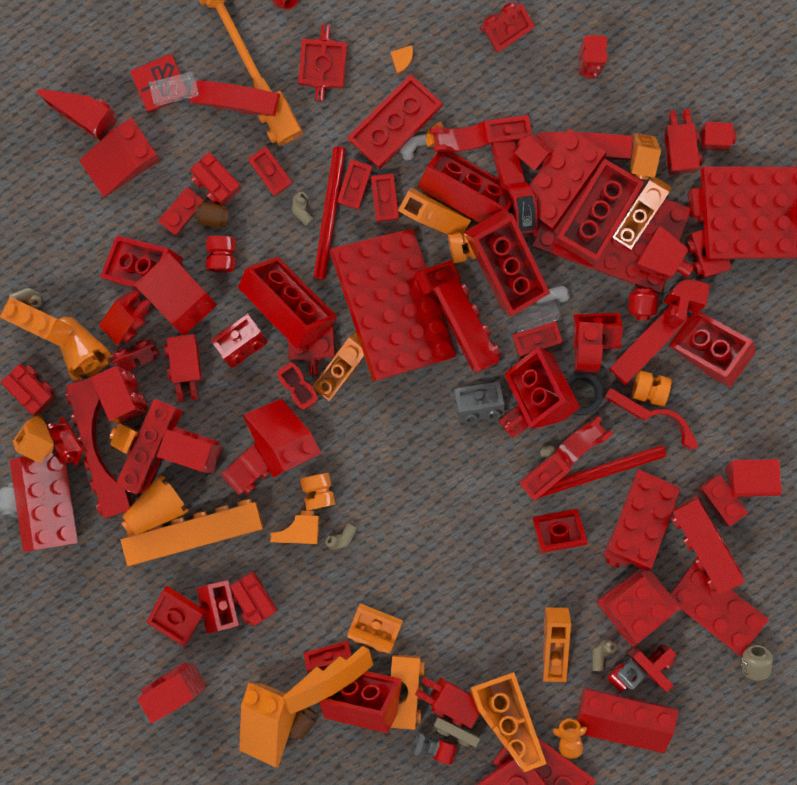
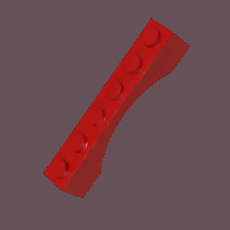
M91 378L66 385L65 397L67 403L72 405L74 413L71 414L72 422L79 429L80 435L77 436V439L86 454L84 458L87 471L90 470L92 475L90 485L93 493H97L99 500L96 502L98 513L103 515V518L124 514L133 505L130 493L116 486L117 479L103 463L96 441V422L102 403Z

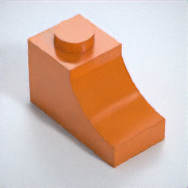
M301 510L300 515H295L294 522L287 529L271 533L270 542L318 544L319 516H314V511Z

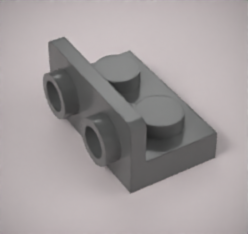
M500 382L454 389L460 423L470 424L484 419L495 420L505 415Z

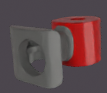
M631 658L625 666L623 663L617 665L606 678L619 692H622L627 687L633 690L646 676L647 672Z
M418 730L411 752L418 756L421 750H426L427 753L433 754V759L452 765L458 745L440 738L435 742Z

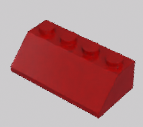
M437 152L426 167L417 186L425 194L437 198L446 206L453 207L462 212L466 217L480 223L501 210L509 212L513 205L509 192L505 188H501L499 178L452 152Z
M279 257L247 267L237 287L296 349L312 343L338 317Z
M455 280L434 288L433 295L437 298L441 312L473 374L476 375L498 364L501 353L497 345H492L488 339L491 334L486 324L481 325L478 319L480 313L476 305L470 304L467 298L470 296L466 285L464 283L460 284L459 280Z
M698 494L673 509L674 516L671 519L676 528H682L686 536L683 537L687 548L689 550L694 549L698 556L694 558L701 571L705 569L709 578L706 581L711 590H717L718 594L722 595L745 583L743 573Z
M583 687L576 721L579 722L581 727H587L585 736L665 754L674 735L678 710L671 706Z

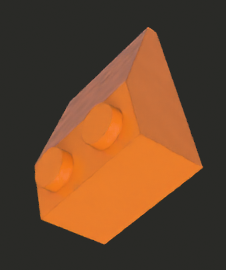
M249 682L241 704L239 751L278 768L296 712L293 714L287 712L283 696L286 693L266 684Z

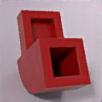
M684 280L677 284L665 296L663 303L670 305L667 311V317H669L668 326L674 328L680 326L686 320L687 310L698 313L707 304L710 285L696 280Z
M579 322L574 372H599L603 352V323Z

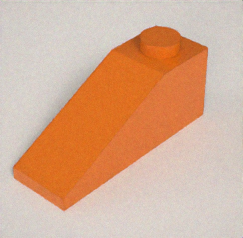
M633 133L630 169L632 174H635V177L639 179L655 178L661 149L655 136Z
M119 423L118 427L115 426L111 431L110 439L112 440L110 445L123 453L129 454L139 431Z
M545 607L543 682L567 681L571 632L569 608Z

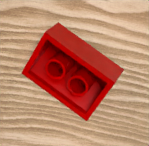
M537 347L504 373L531 429L562 422L580 409L554 355L540 347Z
M366 671L337 693L319 702L324 719L388 734L397 716L402 680Z

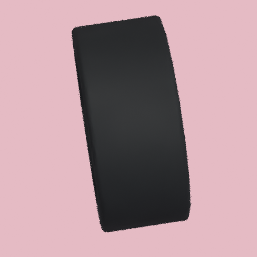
M575 372L566 377L569 386L575 381L583 380L588 382L594 389V398L590 405L580 407V409L573 413L574 415H588L601 405L604 393L603 386L598 378L593 374Z

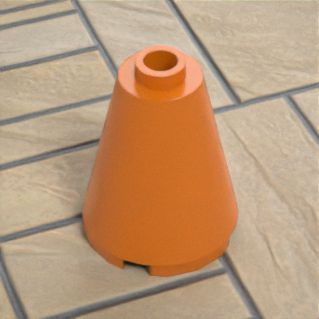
M64 316L59 320L74 327L64 348L60 346L71 378L74 381H82V376L87 375L90 378L107 367L109 364L108 357L112 359L110 351L73 317Z
M162 474L153 481L122 516L125 521L121 524L129 534L134 532L135 535H138L189 512L186 507L181 509L184 503L169 483L162 482L165 479Z

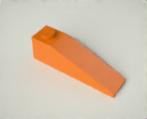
M509 673L471 687L470 689L478 712L522 771L527 772L545 765L546 761L515 673Z

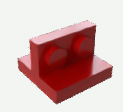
M661 644L648 658L635 647L626 652L664 691L668 692L674 686L660 672L662 669L667 670L675 662L673 658L677 654L670 647Z

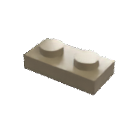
M436 716L434 720V726L437 727L436 731L445 736L451 734L457 737V741L466 747H470V745L477 746L480 734L464 726L461 728L450 721L451 719L445 716Z

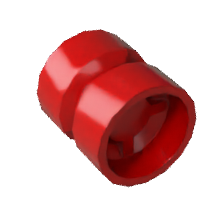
M228 236L207 237L206 251L209 253V256L206 257V271L234 272L236 258L232 254L236 252V239Z

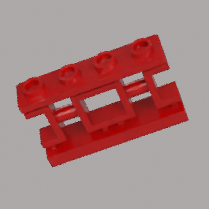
M157 399L153 400L116 482V486L134 494L144 493L152 484L162 461V458L157 457L165 431L166 429L173 431V428L177 427L184 411Z

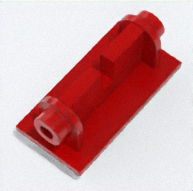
M145 338L137 341L134 344L135 347L128 350L121 348L115 351L110 363L111 365L117 363L114 366L130 371L137 368L135 359L138 358L142 366L156 360V357L160 354L156 347L152 348L154 340L147 341Z
M519 405L498 421L512 439L529 426Z
M61 417L59 424L49 423L47 429L53 443H59L55 445V449L61 460L66 463L73 462L77 466L83 453V447L75 437L71 426L68 425L64 417Z

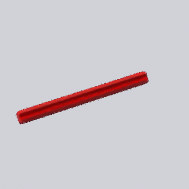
M339 146L333 148L313 275L314 278L325 280L327 274L329 250L331 248L345 158V148Z
M661 445L562 477L539 498L667 456L666 450Z

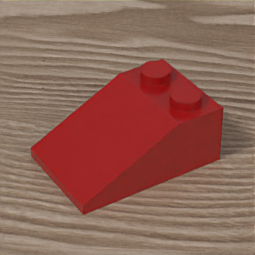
M39 89L36 92L48 106L99 141L110 132L117 122L113 115L115 112L109 108V104L100 98L96 101L91 96Z
M131 117L110 131L79 161L105 198L161 160Z
M116 235L100 278L135 290L138 288L134 284L168 253L180 265L182 264L183 257L169 248Z
M170 253L134 284L183 336L217 306L212 298Z
M700 311L691 314L669 344L673 350L729 388H731L756 353L753 340Z
M282 398L243 415L245 423L273 478L321 454L311 432Z

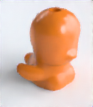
M567 718L560 723L558 729L554 728L552 731L556 736L561 737L559 742L561 755L568 759H574L582 754L583 743L580 736L586 733L587 727H581L578 721Z

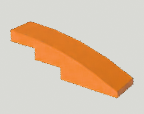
M362 646L347 660L339 656L324 671L318 667L313 669L283 696L287 712L293 714L310 707L355 681L373 666L370 650Z

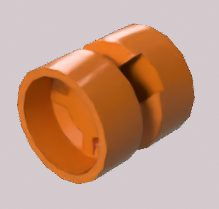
M460 232L448 235V243L454 264L467 261L468 257L476 259L465 235ZM466 243L467 249H462V245Z
M640 370L637 373L631 397L642 402L648 399L651 404L664 407L670 393L672 379L661 375L655 378L652 373Z
M329 473L300 479L302 491L307 493V496L304 498L307 511L336 504L333 492L329 491L331 486Z

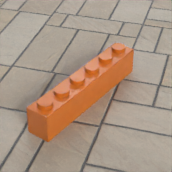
M251 499L237 502L238 507L229 509V505L215 508L216 513L207 515V512L204 511L194 514V519L185 521L183 517L172 520L171 525L167 527H162L161 524L150 529L149 532L135 535L134 532L131 534L126 533L127 538L120 540L127 566L264 529L258 503H252Z

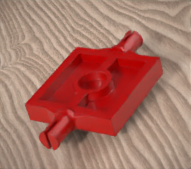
M321 25L320 38L314 40L302 39L298 85L316 88L314 100L316 102H319V94L320 102H324L325 89H343L347 42H336L329 39L331 28L329 25H326V33L325 25Z
M334 323L312 343L296 349L288 340L289 360L309 362V375H319L318 361L324 358H334L336 355Z

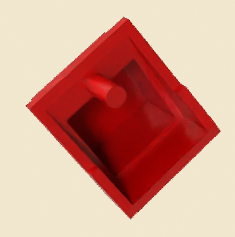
M643 568L636 570L595 601L631 647L642 641L681 609L653 572Z

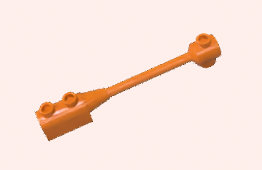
M199 0L202 6L206 4L208 8L217 9L253 80L254 88L272 92L267 82L258 72L224 5L226 0ZM279 90L276 92L280 94V99L275 117L258 115L262 124L267 122L270 130L266 131L271 142H277L279 146H282L304 135L284 94Z

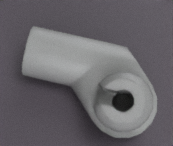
M427 133L413 136L401 148L400 153L404 160L413 159L415 149L419 146L427 145Z
M564 286L548 289L550 294L538 300L537 303L540 304L558 299L560 302H566L570 298L569 290Z

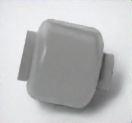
M8 483V487L0 489V511L2 516L18 518L13 483Z

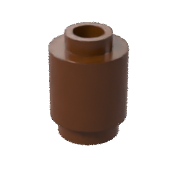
M202 202L201 206H196L194 219H198V224L217 228H220V226L226 227L229 209L223 208V205Z
M310 707L296 712L289 737L295 741L298 739L304 740L316 723L318 714Z

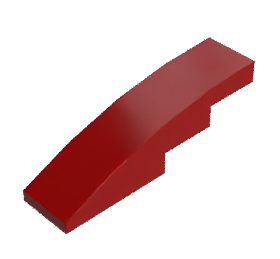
M194 80L189 102L196 105L213 106L216 109L234 110L240 114L275 117L280 94L233 84Z
M539 132V138L554 150L566 132ZM576 132L606 151L607 156L605 159L627 161L631 159L633 136Z
M667 308L616 360L609 370L626 385L689 319L687 316L686 320L677 328L668 326Z

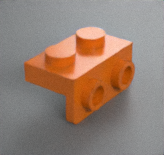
M359 604L347 637L356 643L365 644L379 652L390 654L403 620Z

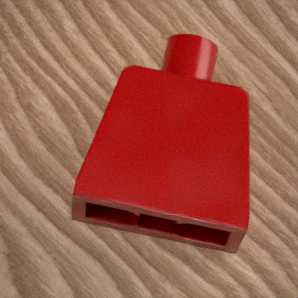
M659 226L654 231L634 267L670 280L675 272L688 277L694 265L683 260L688 248Z

